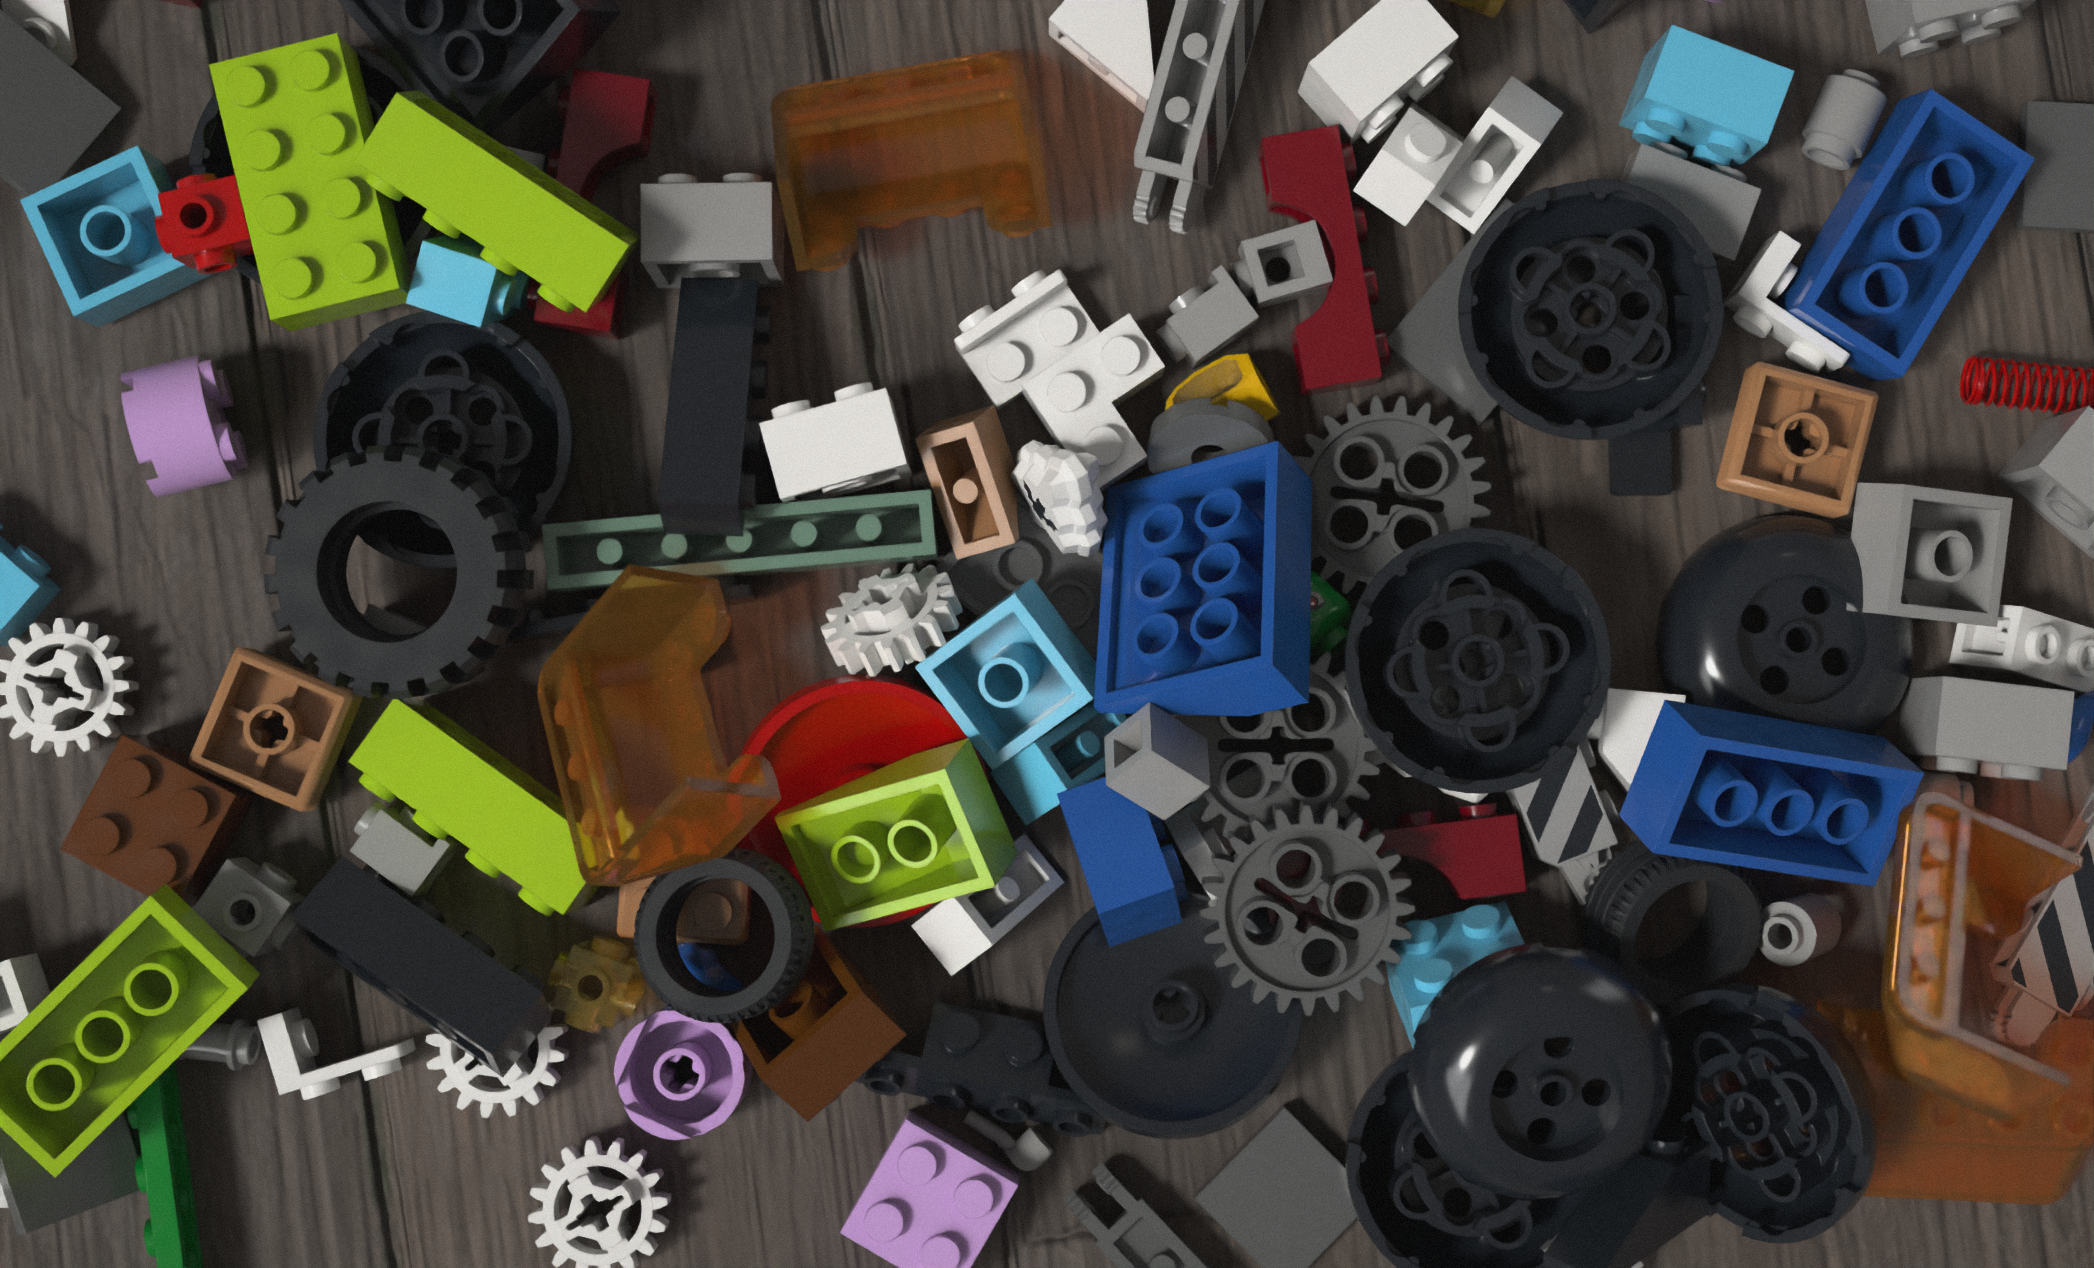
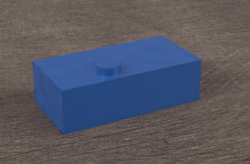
M1932 89L1899 100L1776 304L1848 352L1850 357L1845 364L1872 382L1902 378L2035 158Z
M1664 700L1619 816L1649 850L1655 854L1875 887L1924 772L1885 737Z

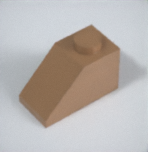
M988 406L938 421L915 438L957 560L1015 544L1019 540L1016 485L1010 477L1015 464L995 406Z

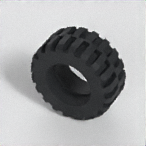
M377 445L367 446L365 452H346L330 459L331 468L325 472L313 470L298 483L303 491L302 495L298 500L286 499L276 515L279 520L285 522L280 536L268 535L265 555L276 556L275 574H263L265 594H277L281 608L271 613L278 632H291L296 641L289 649L302 664L315 663L320 668L318 677L333 686L347 685L352 687L354 694L370 698L392 697L393 699H402L450 690L452 686L469 682L485 672L484 666L491 659L501 658L512 644L508 636L514 627H521L529 610V608L522 605L525 589H533L534 570H526L525 552L532 551L528 533L519 531L514 520L519 515V512L510 498L501 497L494 489L496 483L480 470H474L466 466L463 460L445 453L411 446ZM393 510L415 511L438 523L451 542L457 564L456 587L445 613L432 626L406 635L387 633L372 626L356 608L349 592L346 576L349 552L358 533L375 516Z

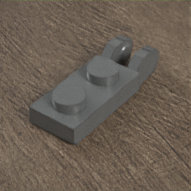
M1101 1162L1092 1171L1096 1182L1125 1209L1112 1223L1107 1225L1095 1210L1094 1205L1083 1194H1079L1075 1190H1072L1063 1199L1071 1212L1096 1237L1094 1239L1095 1244L1118 1268H1210L1142 1195L1136 1197L1129 1187L1104 1162Z

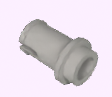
M241 1018L236 1019L232 1024L214 1022L177 1060L194 1059L225 1062L231 1070H240L244 1064L253 1065L256 1062L261 1044L260 1030L256 1026H249V1022Z

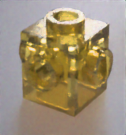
M594 935L592 942L583 940L574 944L570 953L565 951L559 953L548 980V987L556 990L551 1007L566 1012L563 1020L565 1023L584 1031L599 1034L603 1026L612 1029L623 1022L625 1015L632 1018L635 1016L647 982L639 979L641 970L637 959L629 956L630 946L608 937ZM586 975H595L602 981L603 992L599 998L583 993L581 987Z

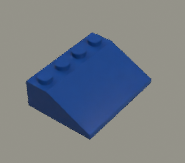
M1274 441L1108 487L1106 499V517L1108 521L1104 532L1094 708L1099 713L1134 714L1150 702L1169 715L1252 716L1309 703L1312 480L1279 441Z

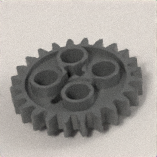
M1373 396L1370 414L1362 416L1356 406L1350 402L1347 404L1349 422L1341 426L1335 419L1326 415L1323 419L1330 434L1323 440L1309 433L1305 435L1304 438L1314 451L1311 458L1292 456L1312 480L1311 564L1323 558L1326 560L1320 577L1327 582L1333 580L1340 573L1343 574L1342 593L1348 597L1357 589L1360 583L1366 584L1367 587L1376 574L1390 560L1404 551L1397 544V534L1404 523L1411 520L1426 522L1432 528V536L1453 530L1472 528V521L1491 519V510L1475 504V498L1492 492L1491 483L1472 480V476L1486 466L1484 457L1465 459L1463 455L1472 446L1473 438L1468 434L1452 441L1449 437L1455 425L1454 418L1448 416L1434 426L1431 424L1432 406L1427 402L1420 408L1415 417L1409 415L1407 400L1404 396L1398 398L1393 413L1385 412L1378 396ZM1358 449L1373 451L1378 456L1376 471L1364 480H1354L1344 473L1346 458L1351 452ZM1420 458L1434 459L1442 466L1440 480L1428 489H1419L1407 482L1409 466ZM1386 485H1394L1398 497L1413 501H1439L1444 504V510L1440 513H1434L1404 505H1392L1389 515H1381L1378 505L1373 501L1335 499L1331 496V492L1334 488L1339 487L1379 496L1385 492ZM1348 511L1363 513L1368 519L1366 534L1361 540L1354 543L1341 542L1334 534L1336 520Z
M1323 652L1312 664L1309 663V693L1318 697L1324 707L1323 720L1313 730L1303 731L1295 725L1291 716L1292 706L1261 713L1255 726L1242 732L1233 729L1227 722L1226 716H1173L1207 738L1211 787L1199 797H1205L1208 801L1202 809L1199 818L1205 823L1219 814L1225 816L1220 833L1223 837L1228 839L1227 833L1230 830L1235 832L1239 826L1245 828L1244 838L1248 839L1253 835L1248 817L1252 814L1258 817L1265 826L1273 824V806L1278 803L1285 811L1288 819L1297 818V811L1301 800H1307L1313 818H1320L1324 808L1330 802L1336 806L1338 816L1347 819L1352 814L1350 808L1345 803L1350 795L1359 799H1369L1370 794L1357 781L1360 775H1379V768L1364 761L1365 752L1374 751L1377 748L1369 738L1365 737L1364 730L1351 705L1348 692L1344 689L1346 686L1344 669L1338 671L1333 676L1327 673L1331 661L1330 653ZM1279 726L1280 736L1285 738H1329L1333 741V748L1329 751H1283L1280 753L1278 763H1272L1271 754L1262 751L1222 752L1218 749V742L1221 739H1268L1271 737L1272 727ZM1248 759L1259 768L1261 776L1259 785L1249 795H1234L1227 786V771L1236 761ZM1315 759L1324 769V784L1319 791L1312 795H1301L1292 784L1293 770L1301 761Z
M1301 800L1297 811V818L1291 819L1287 818L1285 811L1279 803L1273 806L1274 823L1265 826L1254 814L1248 816L1253 835L1246 839L1230 830L1227 836L1232 848L1235 850L1233 855L1229 856L1218 852H1213L1211 855L1213 864L1222 872V876L1202 877L1201 881L1204 890L1217 896V899L1199 904L1200 916L1218 920V922L1202 931L1205 943H1224L1212 956L1215 966L1218 968L1236 963L1229 976L1231 986L1235 989L1251 979L1253 981L1251 987L1252 1001L1258 1004L1272 991L1275 993V1002L1279 1013L1286 1011L1292 998H1300L1305 1015L1311 1016L1316 998L1325 997L1331 1010L1337 1012L1339 1011L1340 1003L1339 992L1347 990L1352 997L1361 1002L1364 1000V996L1359 982L1367 977L1371 981L1383 985L1386 981L1378 967L1379 962L1384 960L1400 964L1402 960L1398 951L1390 944L1391 940L1411 939L1412 935L1408 926L1396 920L1398 916L1415 912V906L1410 899L1396 896V893L1405 890L1411 885V880L1407 873H1388L1401 860L1398 852L1393 848L1376 853L1385 838L1382 831L1377 827L1361 837L1359 834L1362 829L1363 819L1360 814L1354 812L1341 825L1338 823L1337 808L1334 803L1330 802L1324 808L1320 818H1313L1307 800ZM1290 850H1301L1311 856L1309 868L1298 877L1288 878L1276 871L1278 860L1284 853ZM1264 878L1270 881L1282 892L1300 903L1306 904L1312 896H1315L1314 898L1320 912L1324 916L1341 924L1353 926L1358 930L1357 935L1353 938L1347 937L1338 932L1331 924L1310 912L1304 913L1299 920L1289 900L1280 895L1278 896L1272 892L1257 888L1254 885L1255 880ZM1357 881L1367 886L1366 898L1357 907L1345 909L1334 903L1336 891L1341 885ZM1268 907L1279 914L1277 924L1273 929L1262 934L1248 931L1244 927L1246 916L1256 908ZM1324 938L1331 940L1335 944L1336 948L1333 956L1322 964L1313 965L1305 962L1301 957L1304 947L1315 939Z

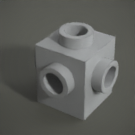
M246 857L226 860L193 910L241 956L246 958L249 953L251 956L257 957L271 953L274 948L282 951L290 944L299 932L291 914L305 897L293 890L297 881L284 870L268 862H264L260 867Z

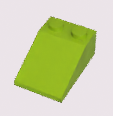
M969 738L910 755L779 812L774 818L825 932L995 887L1018 855L1017 848Z

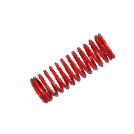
M1973 354L1966 360L1962 370L1960 396L1964 404H1970L1971 406H1976L1983 400L1984 405L1988 407L1994 400L1997 408H2000L2005 402L2009 410L2016 404L2020 411L2028 406L2029 410L2033 412L2039 406L2042 413H2045L2050 408L2054 415L2060 409L2064 414L2077 409L2078 391L2083 380V396L2080 408L2090 406L2094 409V369L2089 367L2083 370L2080 366L2072 369L2069 365L2061 368L2058 364L2049 366L2045 362L2038 365L2034 361L2027 364L2024 360L2016 363L2013 359L2004 361L1999 357L1993 360L1989 356L1982 359L1981 356ZM1988 361L1991 365L1986 372L1985 362ZM2001 363L2002 366L1997 374L1996 364ZM2012 364L2013 368L2008 374L2007 365ZM1974 365H1975V374H1974V377H1973L1972 387H1971V394H1970V381H1971L1972 371H1973V368H1974ZM2023 365L2024 369L2020 375L2018 367ZM2034 366L2036 369L2031 377L2030 367ZM2043 367H2045V368L2047 369V371L2045 372L2044 376L2042 377V371H2041V369H2042ZM2053 369L2058 370L2055 378L2053 377ZM2068 370L2069 374L2065 379L2064 371ZM2079 371L2081 374L2076 381L2075 372ZM2088 372L2092 373L2089 381L2087 380L2086 373ZM1992 373L1991 393L1989 400H1987L1988 384ZM2004 374L2003 392L2001 399L1999 401V386L2002 375ZM2015 374L2014 394L2010 403V388ZM2026 376L2025 397L2021 405L2022 385ZM2036 377H2038L2037 395L2032 406L2033 387ZM2049 377V392L2047 402L2044 407L2043 395L2045 385ZM2060 378V395L2055 409V391ZM2071 380V399L2068 409L2066 410V394L2069 382Z

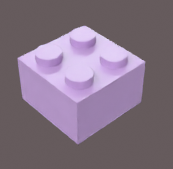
M909 1109L845 1219L840 1233L898 1268H971L1019 1184V1173Z

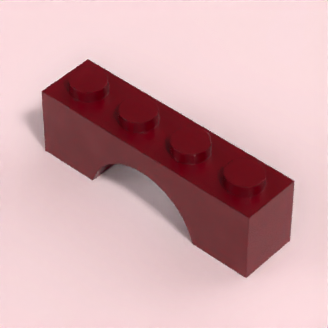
M574 68L571 86L563 85L559 94L557 120L559 124H565L561 149L553 148L551 150L547 174L591 202L598 185L614 168L629 160L648 156L658 99V92L650 79ZM620 270L598 304L587 312L575 307L572 313H567L541 297L537 293L541 283L531 277L527 293V308L530 311H535L534 321L544 329L619 340L629 278Z
M1338 125L1263 137L1257 152L1268 212L1291 218L1300 224L1312 220L1316 221L1333 278V282L1327 291L1326 298L1321 307L1312 316L1295 326L1290 334L1300 397L1375 385L1382 377L1381 367L1389 366L1390 358L1385 331L1383 328L1374 330L1370 305L1378 304L1379 300L1378 287L1373 267H1363L1359 243L1367 242V225L1362 204L1352 205L1348 181L1356 179V163L1352 144L1350 141L1341 143Z
M1497 802L1459 806L1460 818L1435 821L1434 810L1396 814L1397 826L1379 828L1385 838L1376 853L1395 848L1399 855L1411 856L1424 861L1438 872L1452 895L1457 898L1469 899L1526 891L1517 814L1499 813ZM1362 818V829L1359 834L1361 837L1370 830H1373L1371 829L1370 818ZM1345 820L1338 821L1341 825L1345 822ZM1290 850L1280 857L1276 871L1288 878L1298 877L1309 868L1311 856L1301 850ZM1259 878L1261 889L1278 896L1280 895L1292 903L1298 919H1301L1302 915L1306 912L1313 913L1318 917H1324L1316 903L1315 896H1312L1306 904L1300 903L1282 892L1270 881ZM1346 883L1341 885V887L1336 891L1334 897V903L1336 905ZM1263 907L1264 916L1268 919V922H1277L1279 914L1271 908Z

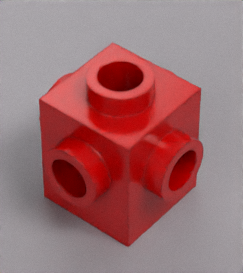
M215 174L192 175L176 182L178 189L158 194L162 214L155 217L157 236L166 254L172 253V257L192 269L197 268L200 274H211L230 270L238 265L236 258L254 254L235 175L217 179Z

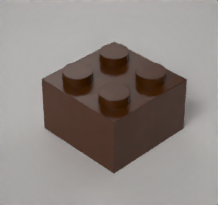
M122 734L60 850L148 897L166 883L190 907H194L210 883L257 793L190 766L188 763L189 757L148 735Z
M818 924L814 927V947L809 966L794 991L777 1006L762 1014L728 1023L761 1080L807 1122L827 1105L834 1102L849 1085L875 1062L885 1057L891 1048L907 1035L861 966ZM760 974L754 981H752L750 984H752L753 982H755V981L761 976V974Z

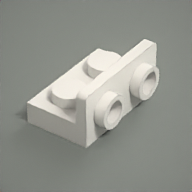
M1043 269L1034 272L1011 290L1015 299L995 312L990 305H986L972 313L958 325L963 333L954 339L955 347L997 410L1023 394V383L1100 333L1067 285L1068 279L1061 269L1048 277Z

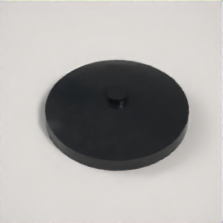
M1183 881L1188 899L1178 902L1182 919L1181 923L1112 947L1108 945L1096 907L1091 908L1077 921L1063 939L1055 953L1045 984L1043 1019L1046 1037L1057 1067L1068 1086L1090 1110L1104 1120L1126 1131L1151 1138L1189 1139L1201 1137L1228 1128L1252 1114L1275 1092L1286 1076L1296 1054L1302 1031L1303 1007L1300 998H1292L1286 1011L1279 1013L1275 1002V993L1272 991L1258 1004L1252 1001L1251 987L1253 981L1251 979L1235 989L1231 986L1229 976L1236 963L1218 968L1215 966L1212 956L1224 943L1211 944L1204 941L1202 931L1218 922V920L1200 916L1199 904L1211 900V898L1203 889L1202 884L1196 881ZM1257 909L1252 910L1244 921V927L1256 934L1266 933L1274 927Z

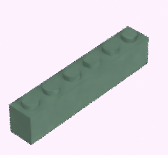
M931 489L757 505L756 512H745L743 537L665 534L660 514L542 525L547 590L557 593L702 581L729 575L746 577L939 559L934 496Z

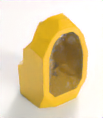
M1248 353L1225 355L1195 371L1173 390L1166 400L1165 410H1167L1172 405L1190 399L1211 398L1210 405L1227 407L1228 400L1245 404L1261 414L1266 422L1281 414L1264 377Z

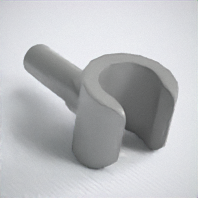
M973 1109L970 1110L964 1120L965 1124L1004 1150L1012 1163L1021 1170L1030 1171L1037 1169L1053 1153L1051 1146L1032 1127H1029L1015 1140L1008 1131H1005Z

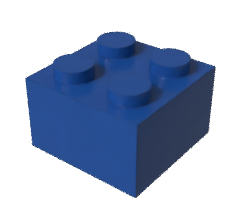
M1106 777L1057 793L1109 947L1181 923L1182 919L1178 902L1188 899V894L1183 882L1185 881L1172 843L1163 847L1159 846L1160 842L1167 840L1162 824L1163 820L1106 786Z

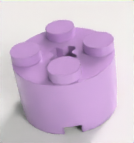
M199 354L121 374V381L133 389L121 392L130 439L138 463L142 464L152 461L159 477L146 480L155 497L159 498L236 479L238 469L249 467V459L243 437L239 430L232 431L229 422L226 421L223 409L234 406L227 375L224 369L217 370L212 359L205 360Z
M665 1006L642 1020L625 1037L616 1056L614 1077L624 1108L635 1124L657 1137L669 1140H682L708 1133L729 1118L748 1091L753 1065L728 1023H708L694 1020L676 1012L669 1006ZM683 1056H688L693 1060L692 1070L698 1073L699 1077L693 1076L683 1084L676 1080L678 1069L670 1063L671 1061L678 1062Z

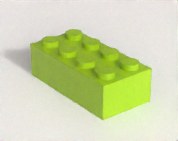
M338 33L209 64L270 320L289 331H296L406 303L412 279L393 200L370 186L364 180L369 171L354 162L375 128L357 52Z
M420 90L396 92L354 162L369 171L364 180L370 186L395 201H400L404 195L427 209L422 218L431 226L454 239H458L461 233L468 235L484 246L480 253L484 260L508 275L515 276L517 271L520 270L541 283L537 293L549 303L567 313H572L575 307L587 312L598 304L641 239V235Z
M393 699L348 761L363 772L358 781L365 788L388 802H392L395 797L403 800L416 810L411 819L418 826L440 840H445L447 835L456 838L469 848L465 858L471 864L493 878H498L501 872L523 886L518 896L532 908L546 916H551L554 910L565 915L584 908L622 855L623 841L424 699Z
M165 883L151 894L0 1042V1127L56 1178L253 984L260 973Z

